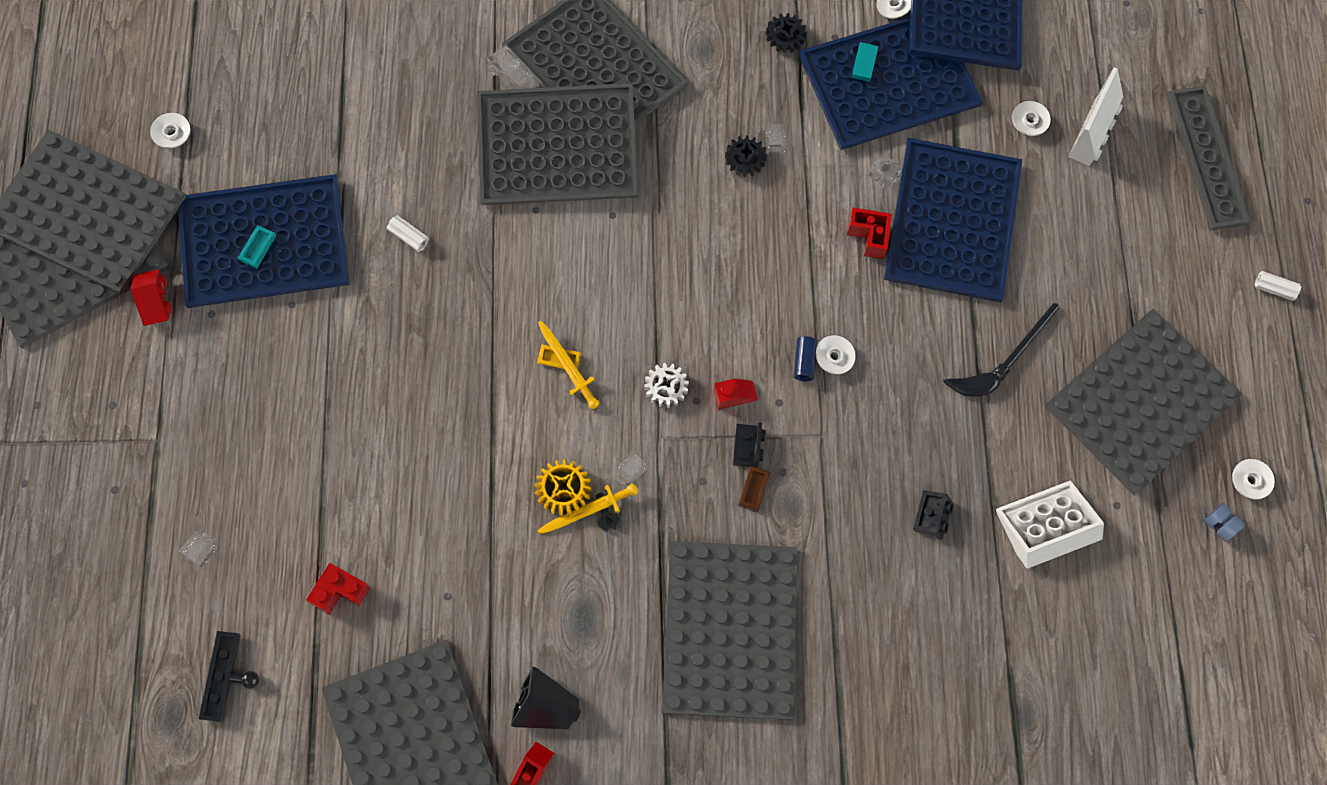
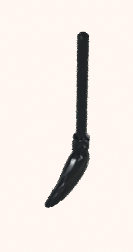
M1053 303L1004 363H1000L991 373H982L968 378L944 379V383L963 396L978 397L995 391L1000 381L1010 372L1009 368L1057 312L1059 305Z

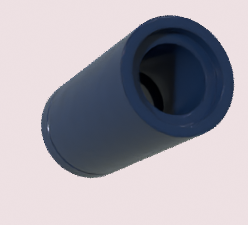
M809 336L797 338L794 379L799 381L814 380L817 339Z

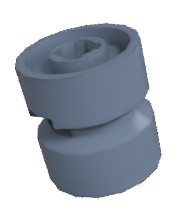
M1224 502L1203 520L1211 529H1217V535L1225 542L1236 535L1246 524L1239 516H1233L1232 510Z

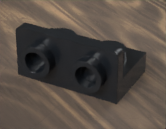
M758 422L757 426L736 424L733 465L757 468L759 461L763 462L764 449H760L761 442L765 441L766 430L762 429V423Z
M923 490L913 527L915 532L935 535L938 539H943L944 534L948 531L949 514H952L954 507L948 494Z

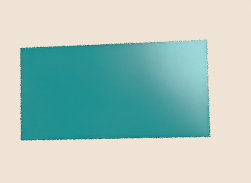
M860 42L851 78L870 82L878 46Z
M257 225L237 259L257 269L277 235Z

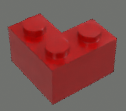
M852 208L847 235L866 238L864 256L884 259L888 248L892 214Z
M159 269L135 274L130 288L143 326L168 321L169 315L172 313L171 304L164 297L167 280L165 275H161Z
M329 562L306 601L329 615L340 597L359 607L370 587L364 581Z

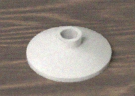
M877 0V9L885 18H900L910 11L911 0Z
M1025 101L1018 104L1012 113V122L1015 128L1028 136L1040 135L1050 125L1051 118L1048 110L1042 104L1035 101Z
M178 113L163 114L152 123L150 129L151 138L162 148H176L188 139L190 135L189 122Z
M837 335L827 336L817 345L816 360L826 372L843 374L853 366L855 350L847 339ZM830 355H835L836 360L832 359Z
M1246 459L1237 464L1233 470V484L1236 490L1244 497L1257 500L1268 496L1272 492L1275 483L1274 475L1271 469L1262 461ZM1248 478L1252 479L1253 484L1249 483Z

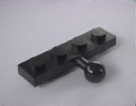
M217 631L199 720L223 723L231 682L241 683L247 689H253L259 684V676L256 672L248 671L244 675L233 674L241 636L239 633Z

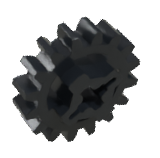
M780 13L778 19L774 16L772 22L769 21L766 28V40L771 41L770 47L777 46L776 51H779L781 48L783 53H786L787 49L792 53L794 47L799 50L800 45H804L807 31H805L806 25H802L803 20L799 19L797 21V15L790 17L789 13L786 14V17H783Z
M746 135L745 139L738 136L737 142L732 139L731 145H727V152H725L726 165H730V171L737 170L736 175L742 172L744 177H746L747 173H750L751 176H754L755 171L760 173L761 167H765L767 154H765L766 147H762V141L756 143V137L749 140L748 135Z

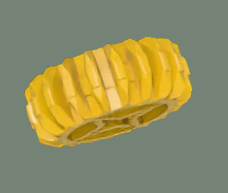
M564 459L562 465H559V461L555 460L554 467L550 463L547 464L548 471L544 468L541 469V473L544 476L537 475L536 478L539 482L535 483V488L539 490L535 494L537 497H540L538 499L539 504L545 503V510L552 507L551 514H555L556 510H559V515L563 516V510H567L568 515H570L572 508L575 511H579L578 504L580 506L586 505L583 499H590L588 492H591L592 488L588 485L591 483V479L586 478L588 476L587 471L581 472L583 469L581 465L575 468L574 461L567 465V460ZM560 473H567V474H568L567 476H565V477H563V478L556 476L557 474H560ZM575 478H577L581 485L578 495L571 487L574 484ZM548 481H551L555 487L551 497L546 492ZM564 484H566L567 490L563 489V491H561L559 486H564ZM563 497L570 499L567 502H558Z

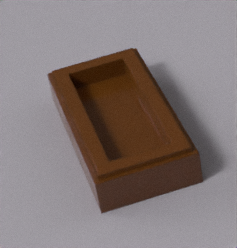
M750 466L739 501V507L755 512L759 511L770 475L769 471Z

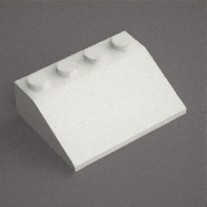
M1113 68L1098 93L1068 156L1088 166L1091 165L1093 160L1097 161L1102 153V150L1099 148L1107 142L1109 135L1106 133L1108 130H1112L1116 122L1113 118L1115 115H1119L1123 107L1120 104L1123 99V92L1117 68Z
M1071 480L996 509V513L1017 556L1027 569L1103 539V521Z

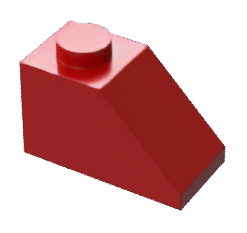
M734 378L714 383L713 393L718 410L758 401L752 380Z
M536 741L524 756L510 785H537L555 753Z

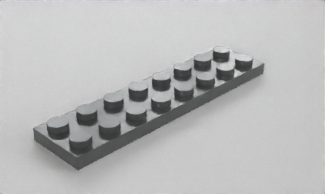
M1206 86L1169 91L1167 97L1210 231L1248 225L1250 219Z

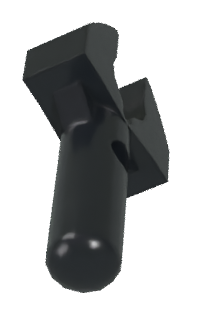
M604 493L596 495L597 499L604 497ZM608 507L600 510L602 516L600 519H597L599 528L608 533L605 524L606 518L613 522L614 530H616L619 524L618 514L610 513Z

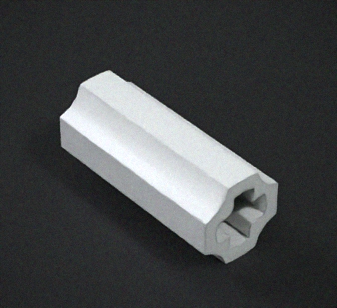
M397 215L389 221L387 230L417 252L427 246L429 238Z
M1264 271L1259 273L1254 285L1257 289L1291 301L1297 299L1301 290L1300 284Z

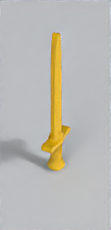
M539 321L538 324L543 336L576 386L575 389L570 390V394L574 395L581 391L588 402L589 408H597L600 402L593 397L587 387L595 379L590 377L587 381L584 380L551 330L542 321Z
M630 484L626 489L612 494L610 487L606 485L605 489L608 495L580 507L579 511L574 510L570 515L567 513L547 523L538 530V533L543 534L557 530L614 505L615 512L619 513L620 510L616 502L630 495H637L638 488L635 484Z

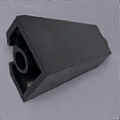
M533 666L523 682L518 703L516 702L513 709L511 726L519 728L569 729L572 723L577 722L581 713V710L578 709L579 699Z

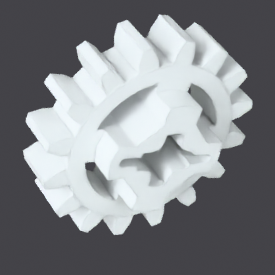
M663 363V368L656 365L655 372L649 370V376L645 377L647 384L644 385V390H649L646 392V396H652L651 403L658 401L659 407L666 403L667 408H669L670 403L673 402L677 406L678 399L684 400L683 394L688 393V389L685 387H688L689 381L685 380L686 373L680 374V367L675 370L674 364H671L669 368L666 363ZM658 378V383L653 386L654 380ZM680 384L679 391L675 393V388Z

